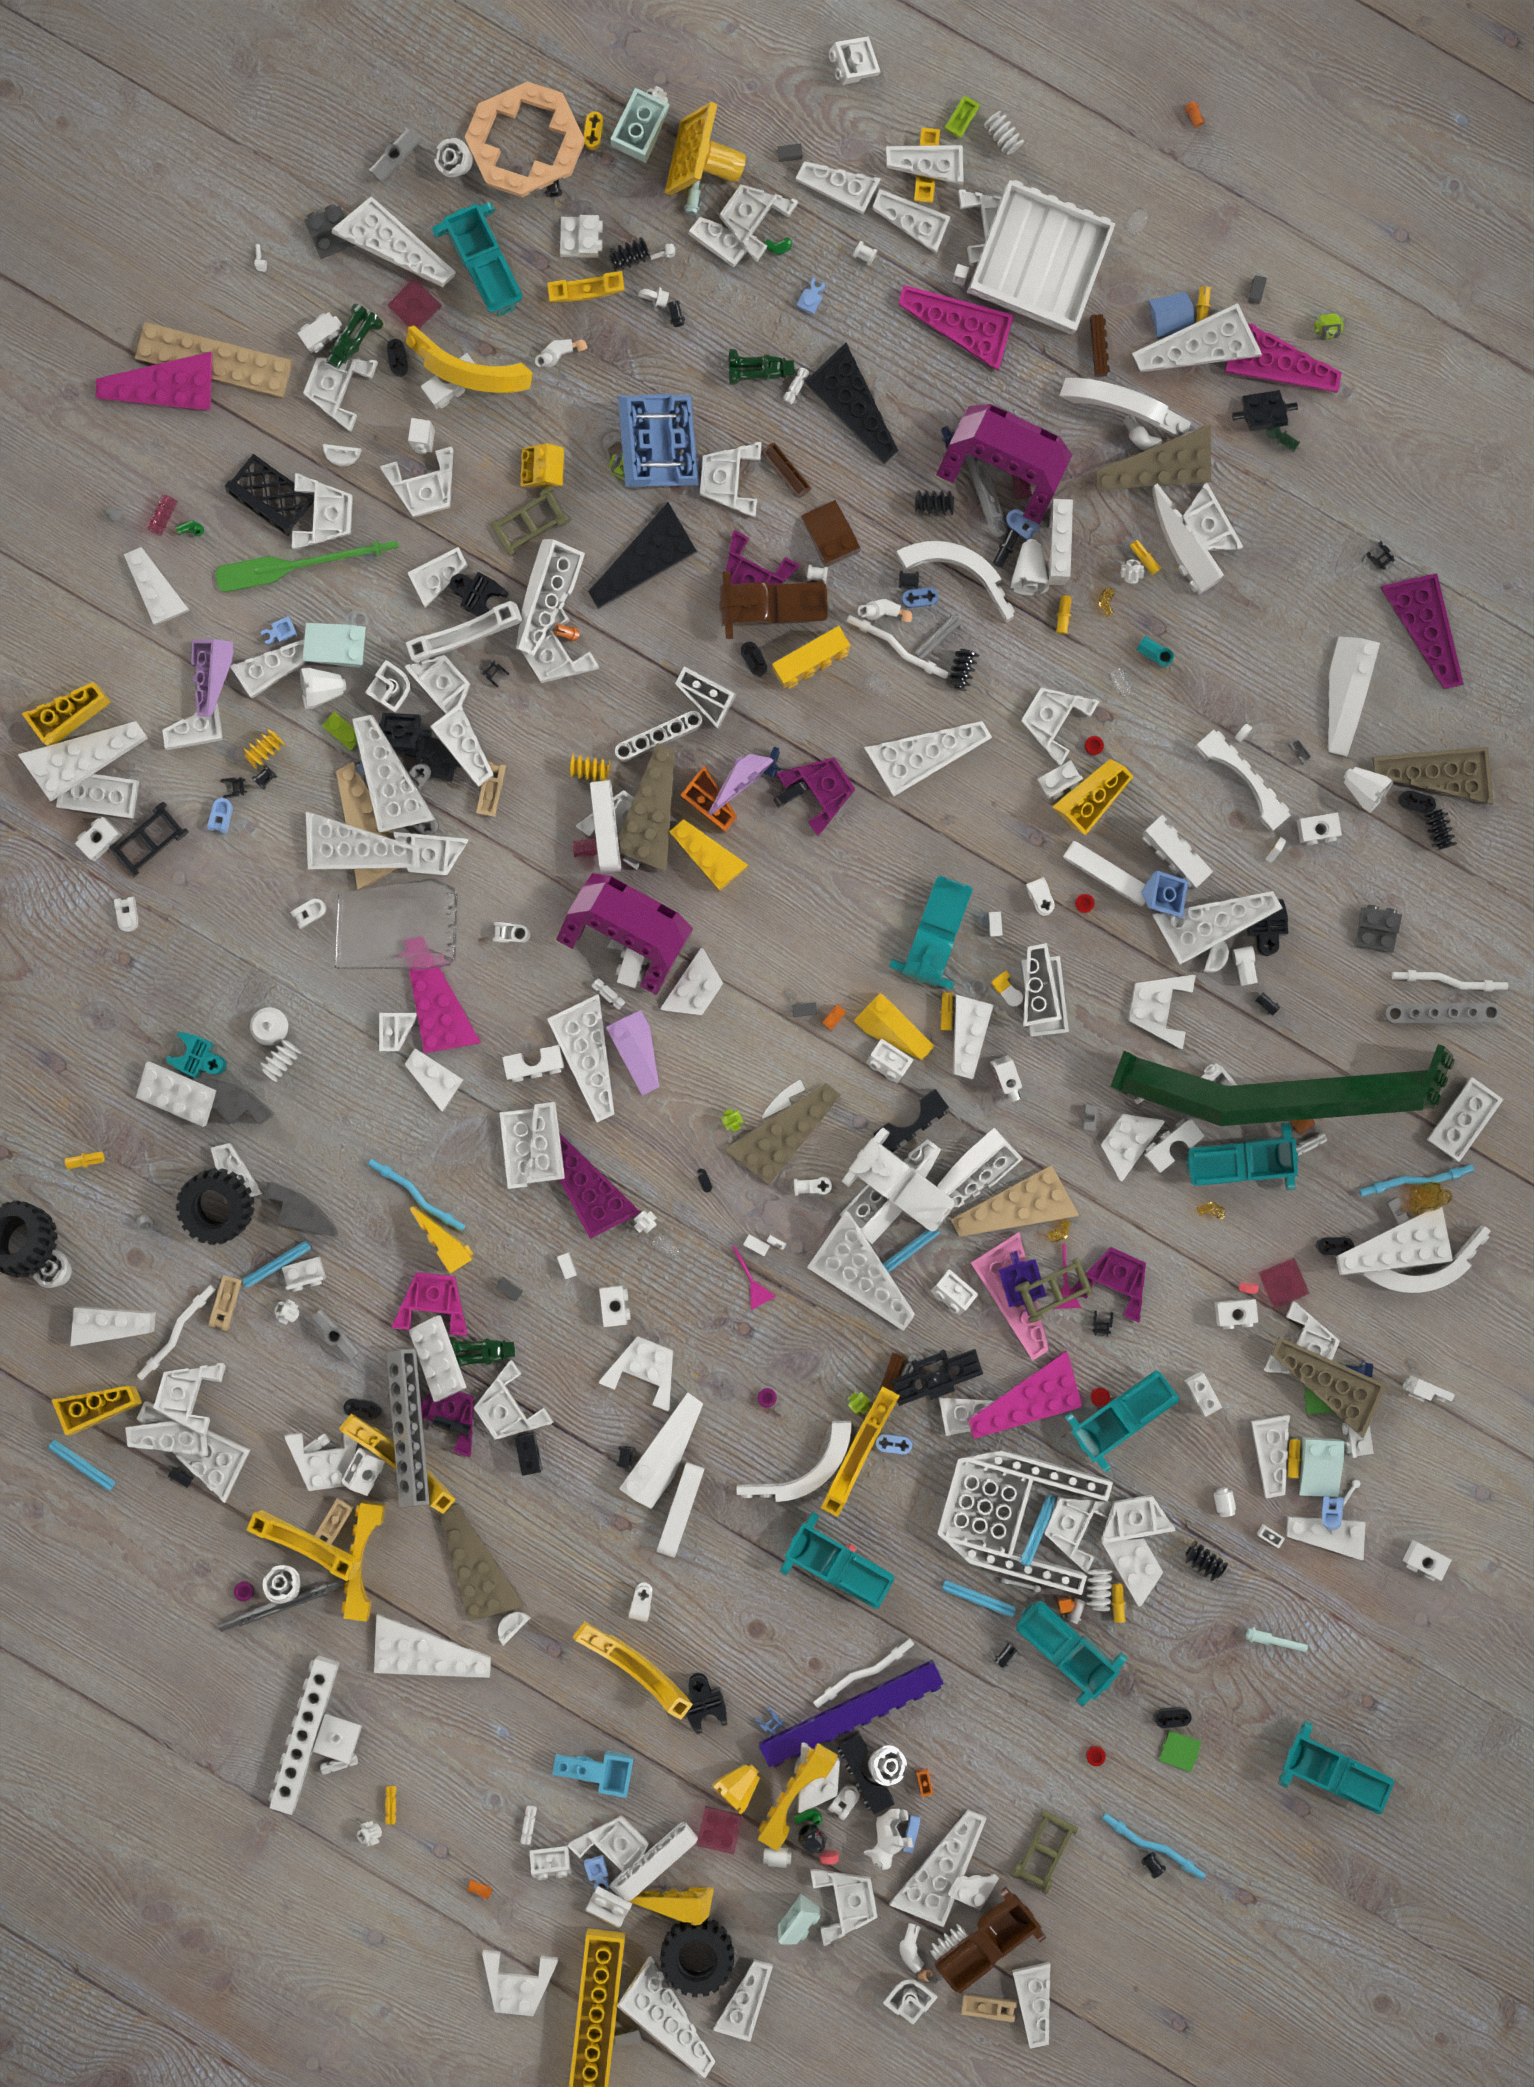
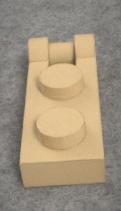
M488 761L492 772L498 773V777H491L482 784L476 813L496 817L507 765H494V762Z
M223 1275L210 1317V1327L215 1328L216 1326L220 1327L223 1331L229 1330L242 1279ZM219 1314L225 1316L224 1321L218 1319Z
M337 1498L314 1536L320 1539L323 1535L328 1538L327 1543L332 1545L354 1507Z
M964 1993L961 2014L1014 2022V2008L1017 2007V2001L1014 1999ZM1007 2007L1006 2012H1001V2008Z

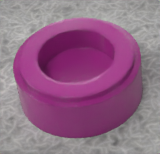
M763 1388L760 1390L758 1402L761 1406L768 1408L776 1403L777 1395L773 1389Z
M247 1581L238 1583L234 1588L235 1598L242 1602L248 1601L254 1594L253 1585Z

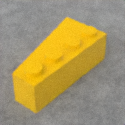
M92 682L71 691L66 696H60L50 703L39 705L36 709L21 714L45 745L50 746L59 743L109 705L111 700L100 686Z
M1109 759L1052 806V808L1072 829L1086 836L1134 776L1124 765Z
M684 819L669 831L670 835L719 892L749 867L744 861Z
M124 1386L52 1399L65 1435H75L143 1404L136 1386Z

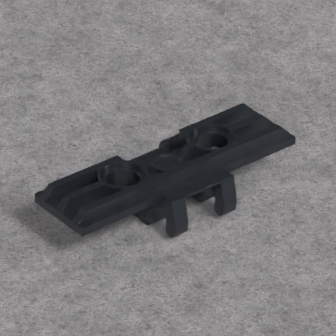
M943 1349L940 1350V1353L919 1361H912L913 1372L890 1381L894 1393L900 1395L897 1403L898 1406L925 1396L928 1400H933L954 1392V1385L983 1375L976 1349L948 1358L946 1351ZM942 1360L943 1365L938 1367L939 1370L926 1374L920 1369ZM953 1366L959 1367V1373L956 1376L950 1374V1369ZM918 1379H921V1384L923 1385L921 1389H916L915 1382Z

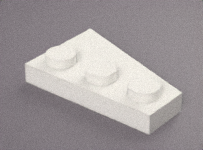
M700 217L688 232L691 237L733 268L747 253V250L728 228L722 227V224Z
M459 547L408 572V575L426 608L450 584L451 578L455 574H460L468 565Z
M216 703L211 717L197 716L196 712L194 713L195 715L186 720L182 719L163 729L165 749L172 750L222 741L223 736L218 704Z
M416 1048L405 1063V1066L443 1112L462 1084L463 1079Z
M231 1143L211 1148L215 1167L218 1170L221 1168L227 1169L228 1174L233 1171L238 1174L237 1178L239 1180L243 1178L246 1181L244 1183L245 1187H250L252 1191L249 1194L250 1197L263 1194ZM223 1196L224 1203H228L226 1198Z

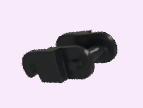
M1380 541L1378 545L1384 551L1383 554L1378 558L1371 556L1370 552H1367L1366 555L1374 565L1378 564L1380 569L1386 570L1385 566L1390 561L1394 562L1395 559L1389 553L1391 552L1386 545L1383 546V542ZM1386 555L1388 559L1382 563L1380 559Z
M489 660L490 664L485 669H481L483 671L482 674H486V678L498 688L499 685L492 680L493 676L498 670H502L506 675H509V673L500 664H494V660ZM494 666L496 668L491 675L487 672Z
M234 777L220 780L221 783H232L233 792L229 795H223L225 799L239 797L238 794L243 796L244 793H247L243 786V782L246 780L242 779V777H239L238 780ZM235 783H239L240 791H236Z
M701 1168L697 1173L702 1172L703 1174L698 1176L703 1191L708 1193L712 1190V1185L706 1170Z
M1094 1310L1092 1323L1095 1326V1329L1092 1330L1094 1336L1097 1333L1106 1334V1337L1111 1334L1109 1327L1112 1328L1113 1312H1110L1109 1322L1104 1323L1096 1321L1097 1311ZM1098 1325L1107 1326L1106 1330L1098 1329Z

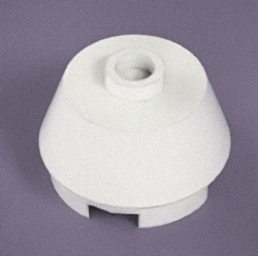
M458 138L445 139L437 146V159H434L436 167L443 175L457 177L470 170L473 156L462 140Z
M271 1007L263 1008L252 1017L250 1031L258 1043L267 1046L276 1045L281 1042V1039L285 1038L288 1032V1021L280 1010Z
M53 1250L51 1260L48 1259L47 1265L43 1269L39 1268V1272L34 1274L33 1277L40 1286L45 1288L64 1285L70 1279L72 1273L71 1265L66 1256L60 1251Z
M280 1565L273 1567L266 1578L264 1577L263 1590L266 1597L271 1602L277 1604L294 1600L300 1592V1576L298 1572L290 1566Z
M884 1746L871 1754L868 1760V1769L876 1782L888 1786L898 1783L903 1778L902 1774L907 1763L904 1755L897 1748Z

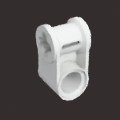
M1042 877L1026 884L1027 892L1038 914L1042 916L1049 915L1053 911L1055 904L1045 878ZM1043 902L1050 905L1047 911L1045 908H1041Z
M494 922L495 938L492 939L493 942L525 943L530 938L529 929L523 925ZM519 929H524L525 936L522 939L516 937V932Z
M642 1582L636 1586L630 1607L629 1619L648 1621L652 1598V1587L650 1584ZM643 1589H645L647 1593L645 1594V1596H641V1592Z

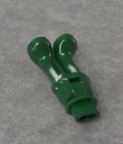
M353 304L351 307L352 315L344 330L336 337L334 345L329 351L330 356L326 362L337 369L342 364H346L347 360L359 351L360 344L371 329L379 330L384 325L377 315L371 311L367 313V310L359 304ZM364 320L354 337L351 338L350 335L360 321Z
M729 349L730 385H735L739 381L748 379L770 380L780 377L785 378L786 375H794V360H786L785 358L782 359L767 354L762 357H741L736 349ZM761 367L760 370H739L737 368Z
M449 1337L454 1354L481 1350V1354L455 1355L459 1368L468 1364L485 1363L490 1365L493 1362L503 1360V1358L507 1360L508 1357H515L514 1342L489 1340L488 1338L483 1341L460 1342L455 1337Z

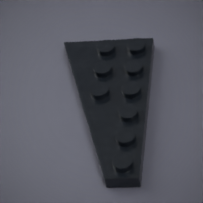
M846 342L805 381V384L885 465L898 452V448L884 423L883 417Z
M669 502L666 503L588 591L598 609L697 553L696 548Z

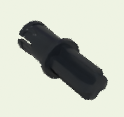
M1008 530L1003 543L999 545L1000 549L993 561L995 566L1001 568L1004 566L1009 554L1013 552L1012 548L1017 538H1019L1017 532Z
M435 1415L432 1421V1426L466 1437H468L471 1428L470 1424L455 1421V1418L451 1420Z

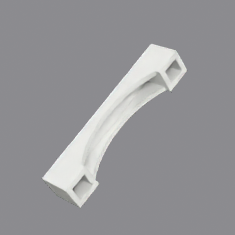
M509 601L494 607L489 612L473 620L441 632L418 637L406 642L411 660L419 663L522 623L523 620L517 604Z
M1211 731L1194 748L1206 761L1212 759L1223 763L1234 770L1247 783L1258 803L1260 810L1258 819L1269 832L1274 831L1291 816L1289 808L1275 798L1277 795L1272 789H1267L1263 785V779L1250 770L1251 766L1246 760H1241L1238 757V751L1224 741L1225 737L1220 731Z

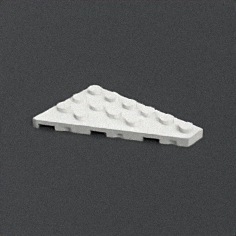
M845 1211L807 1268L904 1331L915 1313L850 1213Z

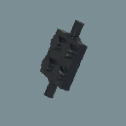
M1280 390L1242 396L1243 411L1232 412L1233 421L1245 419L1250 432L1288 426L1286 413L1287 411L1298 410L1297 402L1285 404Z
M382 712L379 727L395 751L416 752L419 738H431L432 735L431 729H420V714Z
M422 737L421 745L416 752L405 751V755L415 757L416 765L426 764L431 770L430 777L452 782L457 767L462 768L440 739ZM418 769L419 774L424 775V769Z

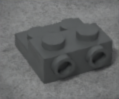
M335 204L329 205L325 208L324 212L319 214L318 212H312L307 215V219H304L320 259L355 246V244L332 234V229L345 219L340 205L337 207Z
M1367 905V908H1361L1354 946L1394 953L1402 914H1398V910L1386 908V911L1379 910V906Z

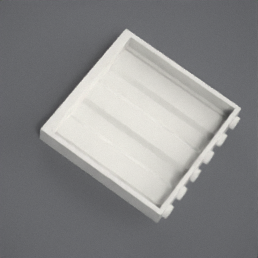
M1010 180L1005 187L967 293L1073 335L1079 325L1115 223L1111 222L1107 217L1094 215L1090 210L1076 208V205L1073 203L1059 201L1054 195L1047 196L1042 194L1037 188L1025 187L1020 181Z

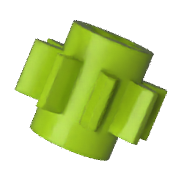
M731 1108L724 1111L725 1116L721 1119L726 1130L732 1129L735 1132L741 1129L740 1124L744 1123V1120L739 1110L733 1111Z
M862 1391L859 1394L854 1392L848 1398L851 1401L848 1406L857 1415L860 1412L864 1415L871 1408L868 1405L871 1403V1400Z

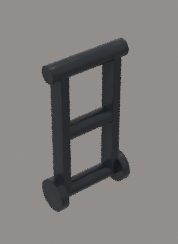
M165 802L158 804L153 809L154 815L120 844L116 845L114 843L109 847L133 878L139 874L138 870L170 842L174 839L179 841L189 833L187 828L182 830L165 809L167 806ZM162 816L174 833L160 845L156 846L144 830ZM136 836H139L151 852L133 866L121 849Z

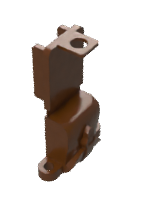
M723 571L719 609L721 611L722 626H725L726 639H733V625L825 621L828 617L827 588L823 582L769 585L766 582L731 584L730 571Z
M1006 1886L1000 1890L1005 1900L978 1920V1930L974 1933L972 1932L935 1961L937 1971L955 1992L962 1993L993 1969V1965L999 1959L1005 1957L1030 1936L1034 1935L1040 1943L1046 1939L1045 1934L1041 1930V1925L1034 1918L1030 1909L1015 1894H1012Z

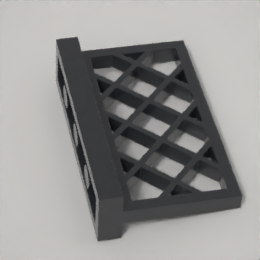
M252 454L235 477L225 485L226 493L286 536L291 534L292 528L314 502V497L309 493H295L294 482L255 454ZM256 461L261 465L262 471L250 472L251 464ZM274 474L277 482L266 483L265 475ZM251 476H263L264 484L252 485ZM242 477H249L250 485L241 486L237 482ZM289 485L292 487L293 493L281 494L280 486ZM278 486L279 495H267L266 487ZM264 488L265 497H256L253 489ZM304 496L309 500L305 505H296L295 497ZM293 497L294 506L283 507L282 498ZM280 499L281 508H271L268 500ZM295 510L296 516L290 521L285 518L284 511Z

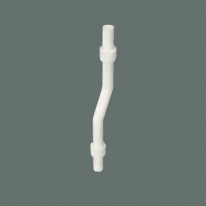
M851 615L848 616L846 622L859 627V630L862 632H869L888 641L904 660L925 669L924 671L929 674L934 673L944 679L947 678L949 672L935 666L936 664L931 661L926 662L909 654L892 634L872 626L871 622L862 621Z
M1416 970L1392 972V980H1407V982L1439 980L1458 989L1483 990L1484 992L1508 990V982H1493V980L1462 982L1439 972H1416Z
M209 1285L201 1295H197L193 1299V1303L177 1319L169 1342L154 1358L151 1357L146 1362L147 1365L137 1374L139 1379L143 1380L152 1370H155L160 1365L159 1362L175 1347L185 1321L199 1307L202 1308L209 1296L216 1290L212 1285Z
M910 1638L901 1646H896L892 1649L891 1653L875 1666L850 1673L833 1687L827 1688L824 1691L825 1693L813 1702L814 1705L819 1708L829 1699L833 1700L837 1693L852 1681L879 1673L895 1659L899 1660L903 1657V1653L915 1645Z

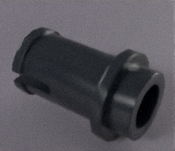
M673 301L669 302L667 305L671 315L670 323L673 324V327L683 326L685 317L682 316L679 301H675V305Z
M1264 992L1255 1000L1268 1012V1015L1271 1014L1273 1016L1280 1009L1279 1003L1273 1002Z
M173 1467L168 1475L171 1478L170 1481L174 1480L188 1488L194 1477L179 1470L180 1467Z
M1007 1643L1002 1652L995 1656L994 1662L1002 1668L1007 1667V1663L1018 1650Z

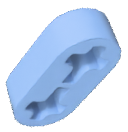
M884 1433L880 1434L876 1439V1446L882 1452L907 1454L912 1449L911 1440L906 1436ZM885 1437L888 1442H893V1444H887L885 1448H883L882 1444H880L879 1441H882ZM902 1440H906V1444H909V1446L901 1450V1447L895 1446V1443H902Z
M910 1815L904 1838H912L913 1847L902 1848L904 1852H913L920 1825V1817Z

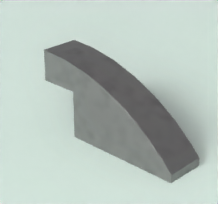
M193 1079V1081L217 1090L213 1105L229 1124L237 1122L248 1111L259 1124H264L274 1115L266 1104L242 1088L219 1080Z
M267 1182L264 1197L283 1201L278 1224L337 1236L338 1231L328 1216L310 1199L284 1185Z

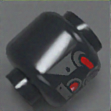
M807 1824L803 1826L798 1833L799 1844L809 1854L822 1852L827 1840L826 1835L817 1825Z

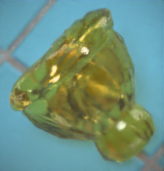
M1428 1182L1419 1187L1412 1186L1409 1200L1410 1211L1413 1214L1420 1215L1423 1212L1438 1210L1443 1205L1451 1202L1452 1193L1436 1182Z

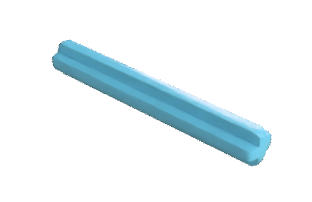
M937 1229L934 1232L926 1230L883 1263L887 1272L892 1271L939 1235V1230Z
M304 1241L242 1279L244 1286L248 1288L308 1252L311 1250L310 1244Z
M53 1440L50 1443L49 1450L107 1491L114 1487L115 1481L57 1440Z
M1047 1495L1020 1560V1563L1024 1566L1029 1567L1031 1565L1055 1505L1056 1498L1051 1495Z
M947 1580L943 1584L942 1590L1009 1617H1013L1016 1608L1014 1606Z

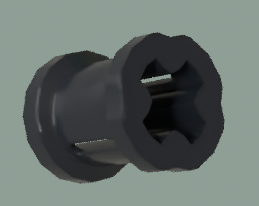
M559 179L546 187L545 195L547 197H559L562 195Z
M919 571L915 573L899 572V588L913 586L915 589H918Z
M266 764L257 776L252 777L263 790L266 789V785L273 778L276 779L278 777Z
M619 1446L620 1455L616 1466L633 1468V1452L636 1451V1448Z
M1154 1852L1149 1853L1141 1860L1142 1865H1145L1151 1872L1153 1879L1159 1877L1166 1870L1165 1865H1161Z

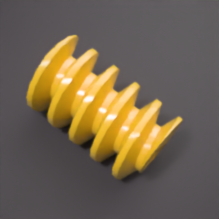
M266 729L268 736L262 733V741L256 738V746L250 743V751L246 748L243 749L244 756L256 770V763L263 765L262 758L269 760L268 753L273 756L275 755L274 748L279 751L281 750L280 743L286 746L275 731Z
M573 753L570 762V775L574 778L577 773L578 778L582 779L585 774L587 781L590 780L591 776H593L594 782H597L599 777L600 781L608 779L611 760L607 765H605L604 759L598 764L596 757L592 762H590L589 756L583 761L581 754L575 759Z

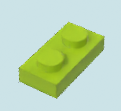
M964 95L944 130L961 139L981 104Z
M334 711L322 726L350 751H353L358 745L355 729Z

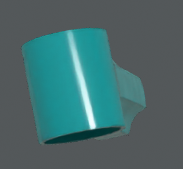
M1144 636L1136 651L1154 661L1160 668L1169 667L1174 659V653L1171 649L1164 648L1147 636ZM1160 655H1168L1170 661L1162 662Z

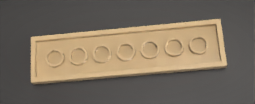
M144 322L135 356L136 361L156 365L213 351L212 380L284 398L293 364L292 360Z

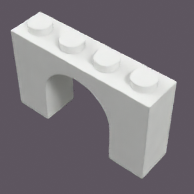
M1053 499L1049 508L1048 528H1052L1051 554L1047 565L1049 585H1066L1070 578L1073 500Z

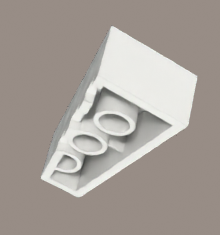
M1162 814L1141 833L1143 836L1142 841L1148 847L1152 846L1156 850L1155 854L1162 861L1165 859L1170 864L1168 867L1174 874H1179L1183 879L1188 880V888L1192 887L1195 889L1213 871L1197 853L1194 852L1192 854L1190 852L1192 848L1185 840L1178 838V831L1173 826L1171 827L1164 823L1167 819Z

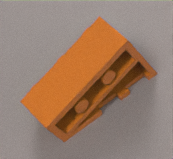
M703 766L680 796L685 802L726 833L738 817L729 802L711 816L708 814L720 789L706 767Z

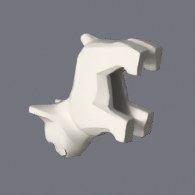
M889 1809L886 1813L876 1818L878 1843L873 1849L864 1851V1855L871 1857L873 1864L879 1867L880 1870H886L891 1867L893 1854H896L904 1847H913L912 1838H901L896 1828L901 1820H909L906 1810Z

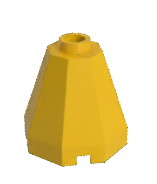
M744 1764L720 1777L711 1786L716 1789L715 1791L731 1807L733 1806L739 1814H742L747 1808L760 1778L757 1775L759 1771L752 1764L750 1766Z

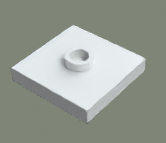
M325 1714L312 1752L350 1764L362 1725Z

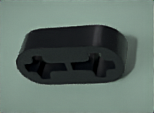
M392 339L387 345L390 369L395 376L402 377L408 371L405 347L401 340ZM395 344L401 347L398 349V356H396L394 350H391ZM396 360H399L401 366H404L399 372L394 368L397 367Z
M753 642L744 643L741 647V654L749 670L756 677L763 676L767 671V664L757 645ZM749 646L750 649H755L753 650L754 658H751L749 653H744L746 652V647ZM756 660L759 665L763 664L762 672L754 671L755 663L753 661Z
M802 781L774 798L773 801L780 808L805 793L809 788Z
M1408 790L1399 796V804L1403 808L1426 814L1432 812L1436 807L1435 799L1425 794ZM1410 795V799L1416 800V802L1406 804L1404 797ZM1428 800V804L1431 807L1424 809L1425 806L1419 804V802H1426Z
M1324 1237L1317 1241L1316 1248L1319 1253L1324 1255H1340L1344 1253V1249L1337 1248V1244H1344V1241H1346V1244L1350 1245L1349 1248H1346V1251L1354 1248V1243L1351 1239L1345 1237ZM1325 1241H1327V1244H1333V1248H1327L1326 1252L1321 1248Z
M351 1398L344 1404V1412L349 1416L352 1413L358 1418L374 1420L381 1413L380 1406L372 1401ZM355 1402V1406L361 1407V1409H355L351 1412V1408L348 1405ZM371 1406H374V1410L377 1412L370 1416L368 1411H363L364 1408L369 1409Z
M1185 1707L1160 1709L1154 1714V1721L1160 1728L1187 1726L1192 1719L1191 1713ZM1181 1712H1184V1714L1187 1715V1717L1184 1718V1721H1181L1180 1718L1174 1717L1180 1716ZM1161 1714L1171 1717V1719H1166L1165 1723L1158 1720V1718H1161Z

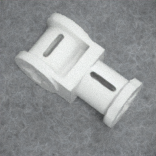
M827 1177L810 1180L794 1179L795 1196L801 1193L825 1195L832 1188V1182ZM822 1180L825 1181V1184H829L825 1191L818 1187Z

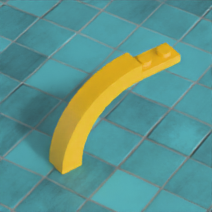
M408 327L406 344L424 359L423 366L450 383L472 390L492 393L518 392L530 389L533 372L521 362L508 366H484L470 363L442 350L417 327Z
M882 1386L835 1475L821 1509L837 1517L839 1516L874 1442L900 1395Z
M351 1413L339 1427L340 1431L379 1456L396 1470L394 1440L378 1428H373ZM426 1468L429 1505L444 1514L456 1499L435 1475Z
M585 1621L574 1634L573 1638L575 1641L607 1658L634 1677L660 1702L669 1714L681 1720L693 1705L686 1695L661 1670L615 1636L608 1635Z

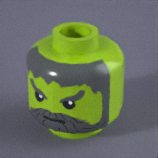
M1337 313L1321 314L1318 317V321L1314 323L1315 334L1318 333L1319 337L1323 340L1338 338L1344 330L1343 318L1339 317Z
M619 452L617 455L614 454L612 456L609 468L612 475L625 480L623 452Z

